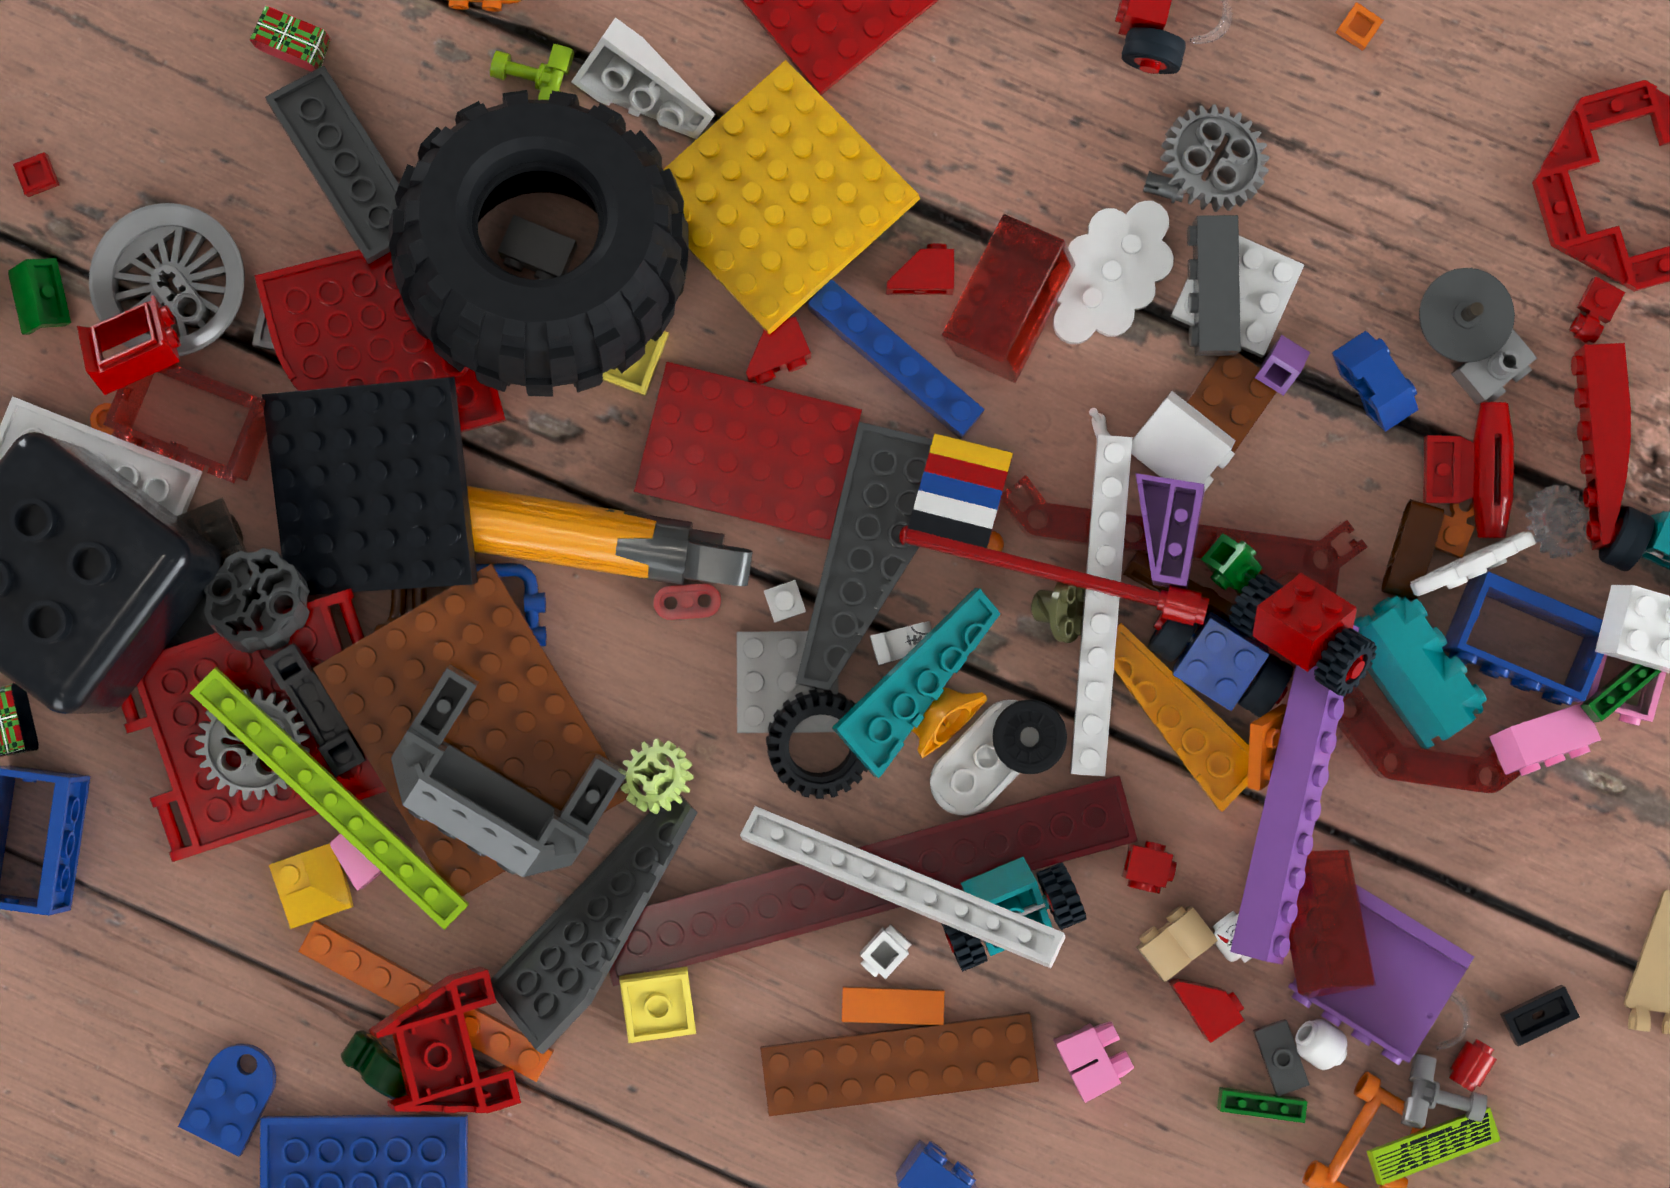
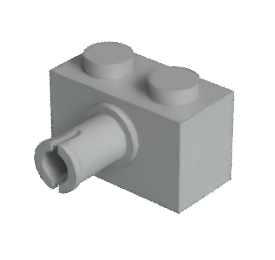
M1512 329L1509 339L1498 352L1481 361L1463 363L1451 375L1476 405L1485 400L1494 402L1506 392L1503 386L1511 379L1518 382L1532 371L1529 364L1536 360L1537 357L1515 330Z

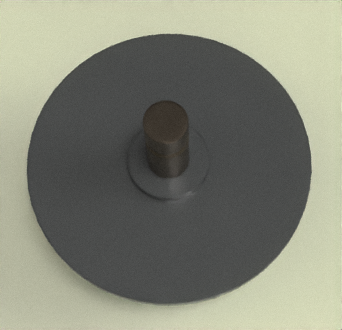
M1459 268L1442 274L1430 284L1420 303L1419 322L1425 339L1440 355L1457 362H1477L1492 356L1505 345L1514 326V305L1509 292L1496 277L1479 269Z

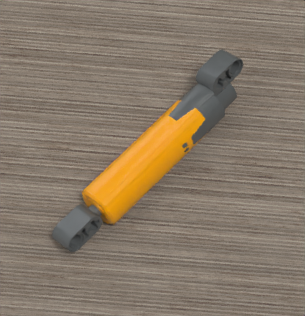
M467 486L474 552L683 585L684 579L715 584L748 586L753 551L724 545L725 534L692 529V522Z

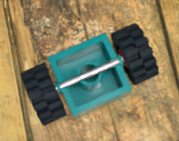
M1024 856L961 882L964 892L1051 928L1053 927L1047 913L1048 909L1053 914L1060 930L1087 920L1080 896L1063 862L1037 872L1038 882L1044 895H1041L1037 881ZM941 923L948 944L962 972L988 961L979 938ZM983 940L990 956L1005 950Z

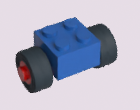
M1163 611L1158 616L1153 625V628L1156 630L1149 641L1148 648L1170 662L1175 660L1182 652L1173 666V675L1223 707L1232 711L1238 703L1257 717H1262L1275 704L1278 705L1288 691L1286 686L1292 676L1293 667L1274 654L1269 653L1268 646L1260 641L1252 640L1231 626L1228 621L1209 611L1203 625H1200L1196 633H1194L1199 625L1197 623H1194V626L1163 619Z

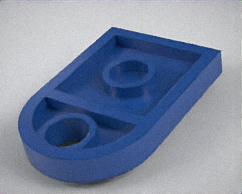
M236 1044L220 1051L209 1063L178 1127L238 1157L241 1156L275 1089L276 1070L271 1058L262 1049L250 1044ZM244 1054L252 1055L257 1061V1068L252 1073L245 1072L240 1066V1059Z

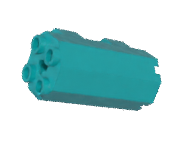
M1397 595L1392 598L1387 597L1372 607L1375 612L1371 616L1368 614L1364 617L1359 616L1355 619L1354 625L1359 627V633L1373 641L1375 646H1377V650L1374 652L1376 653L1375 659L1371 660L1373 664L1367 671L1421 749H1429L1435 744L1431 739L1437 736L1442 741L1450 738L1476 719L1474 714H1481L1484 711L1482 704L1487 701L1486 695L1477 684L1472 685L1465 675L1467 668L1456 655L1449 658L1444 653L1442 647L1448 644V642L1437 627H1431L1425 618L1428 616V613L1418 599L1410 602L1406 597L1399 598Z

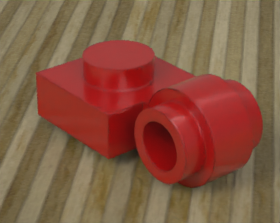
M1598 277L1592 278L1576 307L1587 314L1579 313L1569 328V331L1574 333L1573 337L1584 343L1589 341L1594 344L1604 329V326L1599 324L1600 321L1605 324L1611 321L1626 292Z

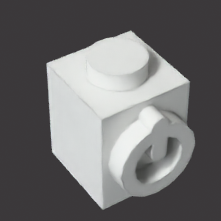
M889 925L886 929L882 927L860 951V956L864 959L861 965L874 977L881 974L887 979L909 954L908 948L912 944L892 925Z

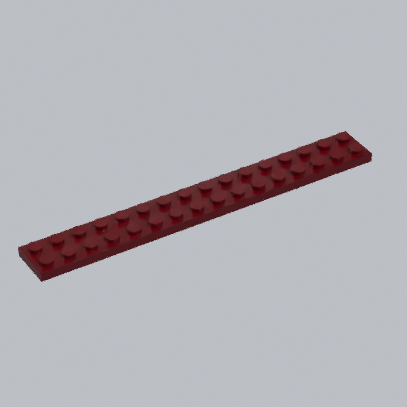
M1120 775L856 848L956 889L963 890L961 882L1023 856L1032 871L1137 842L1138 839ZM798 863L645 906L612 965L609 974L612 985L617 986L620 985L619 976L685 967L902 906Z

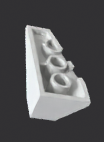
M616 17L571 81L600 103L608 106L614 103L629 109L628 113L637 117L640 114L657 120L660 126L694 139L699 137L715 115L642 36Z

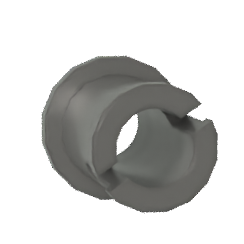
M1149 171L1143 189L1144 193L1147 192L1172 199L1171 203L1173 204L1175 201L1182 202L1184 194L1181 196L1177 195L1178 190L1181 188L1179 183L1169 185L1168 183L1172 178Z

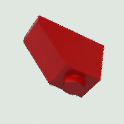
M941 243L928 244L927 249H920L887 281L886 295H953L954 249H947V245Z
M1172 978L1168 981L1205 1039L1210 1043L1245 1021L1240 1014L1244 1007L1234 992L1227 994L1225 990L1219 987L1178 978Z

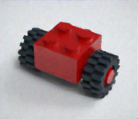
M1300 573L1286 585L1280 584L1266 574L1256 575L1255 579L1249 580L1248 587L1244 586L1241 589L1243 592L1241 596L1237 595L1235 598L1237 603L1232 605L1230 611L1233 613L1229 615L1231 626L1252 640L1261 641L1307 672L1314 666H1317L1318 668L1314 670L1315 680L1339 696L1351 693L1353 686L1356 688L1360 684L1359 680L1365 678L1367 675L1365 673L1366 670L1370 669L1373 664L1371 660L1375 659L1376 653L1374 652L1377 650V646H1375L1373 641L1353 629L1357 607L1303 573Z

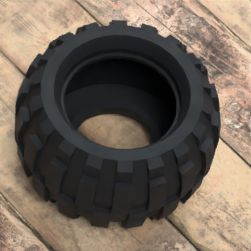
M527 90L503 93V104L486 108L484 103L480 104L477 101L457 112L455 118L456 126L452 129L445 126L440 130L436 127L420 144L418 150L419 160L416 167L407 164L394 196L397 208L393 209L389 220V249L393 264L392 270L406 313L416 330L424 338H429L433 343L434 351L461 372L466 366L475 371L476 379L481 384L505 392L506 386L510 387V384L526 386L528 396L553 397L554 386L574 384L578 393L601 385L603 373L610 369L618 368L622 374L640 360L645 354L647 342L650 339L656 342L674 316L675 304L683 292L688 267L689 230L683 212L684 200L669 168L666 170L662 169V156L655 145L641 130L636 135L632 130L626 131V122L622 115L601 103L598 107L593 105L590 110L579 106L576 94L552 90V94L550 93L549 100H528ZM530 193H554L576 199L595 211L598 215L599 230L590 254L575 269L556 278L531 280L510 274L494 263L480 241L478 234L479 221L497 205L511 198Z

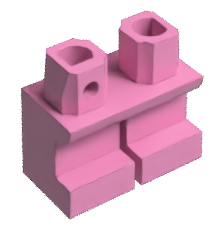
M1111 1021L1095 1027L1089 1023L1080 1030L1053 1039L1085 1103L1121 1084L1119 1078L1134 1069L1125 1050L1109 1058L1104 1049L1105 1046L1120 1040Z

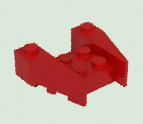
M479 966L446 976L369 1029L370 1034L376 1038L390 1034L393 1036L407 1092L405 1096L387 1101L388 1106L395 1112L491 1113L521 1103L513 1069L503 1065L478 1073L463 1014L464 1012L496 1003L488 969Z

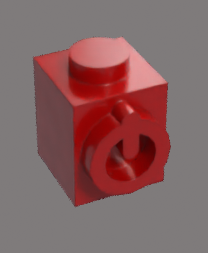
M1146 841L1145 847L1129 844L1122 877L1129 879L1127 886L1160 894L1161 887L1166 888L1167 881H1173L1177 862L1172 861L1173 854L1165 852L1166 845Z

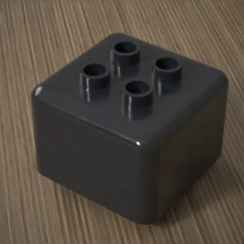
M32 432L20 436L0 460V672L56 713L101 714L117 710L206 595L204 588L211 583L223 565V557L220 550L89 450L42 433Z

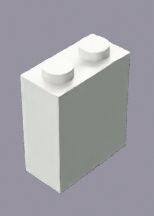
M1171 391L1132 439L1131 454L1160 477L1204 484L1206 491L1214 480L1210 474L1217 466L1224 469L1235 455L1231 449L1236 440Z

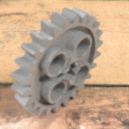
M1215 104L1211 106L1208 112L1201 105L1195 113L1189 109L1183 118L1179 116L1165 134L1168 138L1165 139L1161 147L1167 151L1162 154L1160 160L1169 162V164L1163 169V173L1173 174V178L1168 183L1169 185L1180 184L1181 188L1178 190V196L1186 192L1190 195L1188 204H1192L1198 199L1200 200L1201 210H1204L1211 203L1214 212H1217L1222 205H1224L1227 211H1230L1235 204L1241 207L1247 201V198L1251 200L1257 193V190L1264 184L1265 181L1262 178L1268 173L1269 169L1263 165L1269 160V156L1260 153L1267 147V144L1257 143L1256 139L1260 136L1261 132L1251 133L1249 130L1253 123L1251 120L1245 124L1240 122L1242 113H1237L1233 118L1230 116L1229 107H1226L1222 113H1218ZM1203 133L1211 136L1212 140L1207 139ZM1224 135L1228 136V142L1217 157L1215 166L1209 172L1206 181H1203L1201 176L1213 159L1215 150L1220 146ZM1232 150L1237 151L1241 158L1233 154ZM1188 159L1194 160L1198 167L1193 166ZM1217 176L1223 177L1227 184L1222 183Z
M248 688L242 690L298 744L301 745L302 741L310 737V734L299 732V729L306 723L304 721L295 722L294 717L297 715L298 710L294 709L290 712L286 710L289 702L288 699L278 704L275 702L276 692H272L265 699L263 689L261 688L256 690L254 697H251ZM208 710L205 712L211 719V722L202 721L199 723L198 726L205 730L206 734L195 737V740L204 743V747L198 749L195 753L206 755L207 760L202 762L199 767H210L212 769L207 776V780L218 777L220 779L217 785L218 790L229 785V796L231 797L239 790H242L243 800H247L252 791H254L257 799L261 800L264 798L265 789L273 797L278 794L276 784L283 789L289 787L274 771L264 770L260 764V758L245 744L231 745L223 743V738L242 741ZM302 746L307 752H310V748ZM228 751H236L240 755V767H232L227 763L226 754Z

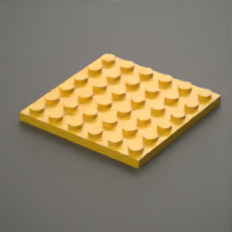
M786 60L663 169L669 168L684 200L683 212L688 223L689 250L769 335L920 200L919 194Z

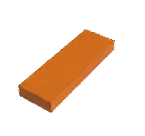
M843 986L842 1022L944 1025L945 991L940 989Z

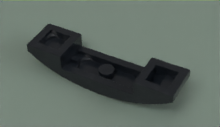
M292 643L266 658L264 663L280 689H285L319 744L318 750L334 776L338 777L366 761L361 747L314 672L313 666L298 646Z

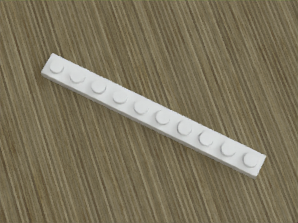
M1097 435L1086 574L1121 582L1133 437ZM1085 589L1070 773L1105 777L1120 597Z
M757 806L754 807L740 834L742 840L1048 968H1052L1065 940V934L1061 931Z

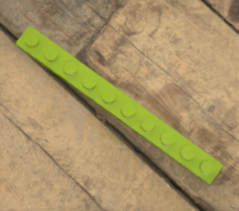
M217 667L190 692L194 698L441 928L445 930L469 905V902Z

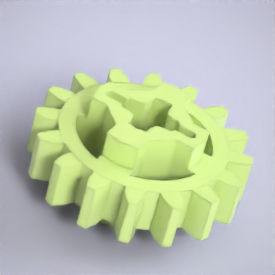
M659 739L654 740L653 747L645 741L642 742V751L640 752L632 749L630 751L634 757L632 761H623V764L628 768L624 779L627 783L620 787L624 793H629L626 798L627 801L636 805L643 812H646L649 808L654 814L659 813L660 806L667 811H671L670 802L673 800L681 804L683 801L679 796L680 793H689L691 790L685 785V782L694 779V776L686 771L693 766L692 762L685 758L686 753L681 748H676V745L671 741H667L664 744ZM667 757L671 758L675 768L669 766V762L666 760ZM638 785L643 786V791L646 792V796L642 795Z

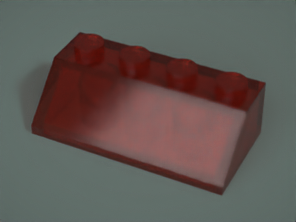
M1349 850L1311 851L1307 856L1304 869L1306 874L1305 883L1298 895V914L1292 923L1289 935L1290 952L1298 994L1307 998H1314L1376 986Z

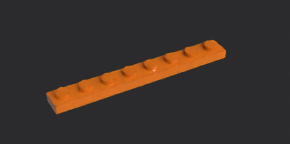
M318 920L312 925L298 951L400 1008L434 985ZM480 1009L463 1013L473 1048L535 1082L538 1081L554 1052L553 1049L549 1048L544 1054L538 1052L522 1032Z

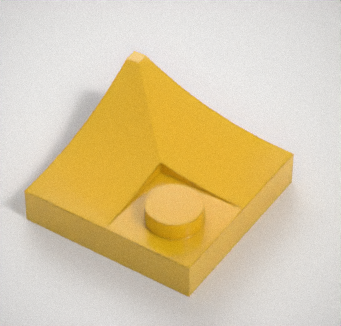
M330 843L269 865L290 929L354 907L345 870L333 852Z

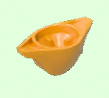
M943 688L944 691L938 700H934L923 714L924 719L918 727L912 729V732L920 738L917 751L922 759L946 743L966 725L987 701L984 693L966 694L949 688Z

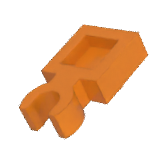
M1472 502L1466 512L1459 508V504H1450L1452 514L1451 517L1444 514L1435 549L1457 558H1463L1475 528L1466 523L1467 519L1474 515Z

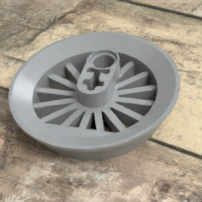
M174 203L148 205L132 211L119 219L100 240L94 252L89 272L90 297L94 310L101 322L123 313L122 301L148 295L132 308L151 301L152 295L156 297L161 306L167 305L176 317L181 336L179 337L181 346L177 347L179 357L195 353L207 347L228 329L239 311L245 288L243 260L235 241L228 231L208 214L187 205ZM185 232L197 233L182 257ZM174 237L172 255L170 258L167 241ZM205 239H208L214 247L192 262ZM158 248H159V252H160L162 264H161V262L158 260V258L155 256V254L153 253V252H154L155 250H157ZM220 255L224 266L198 272ZM148 257V259L154 265L155 269L151 268L150 266L146 265L141 261L144 258ZM136 266L151 276L128 274L125 272ZM226 275V287L196 283ZM170 277L173 278L172 282L181 291L177 294L168 288L169 282L167 280ZM119 280L149 284L119 292L118 287ZM197 291L224 295L220 307L202 298ZM190 302H196L197 310L195 314L185 317V306ZM210 310L215 312L214 317L206 324ZM187 325L200 327V329L189 334ZM146 332L122 344L132 348L152 338L148 335L149 332Z

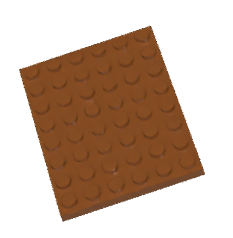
M492 563L477 571L478 583L448 588L313 667L314 672L434 869L461 896L473 891L505 872V870L497 865L498 862L490 857L480 856L467 847L468 844L458 838L452 839L438 830V826L428 820L422 821L410 814L408 808L402 805L391 760L402 738L449 664L479 681L447 733L444 741L561 811L595 755L598 753L609 760ZM619 787L603 813L627 800L626 798L629 793H624Z

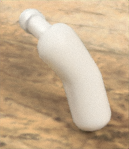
M1091 408L1089 414L1092 416V426L1096 438L1097 435H1110L1107 431L1105 416L1098 413L1096 408Z

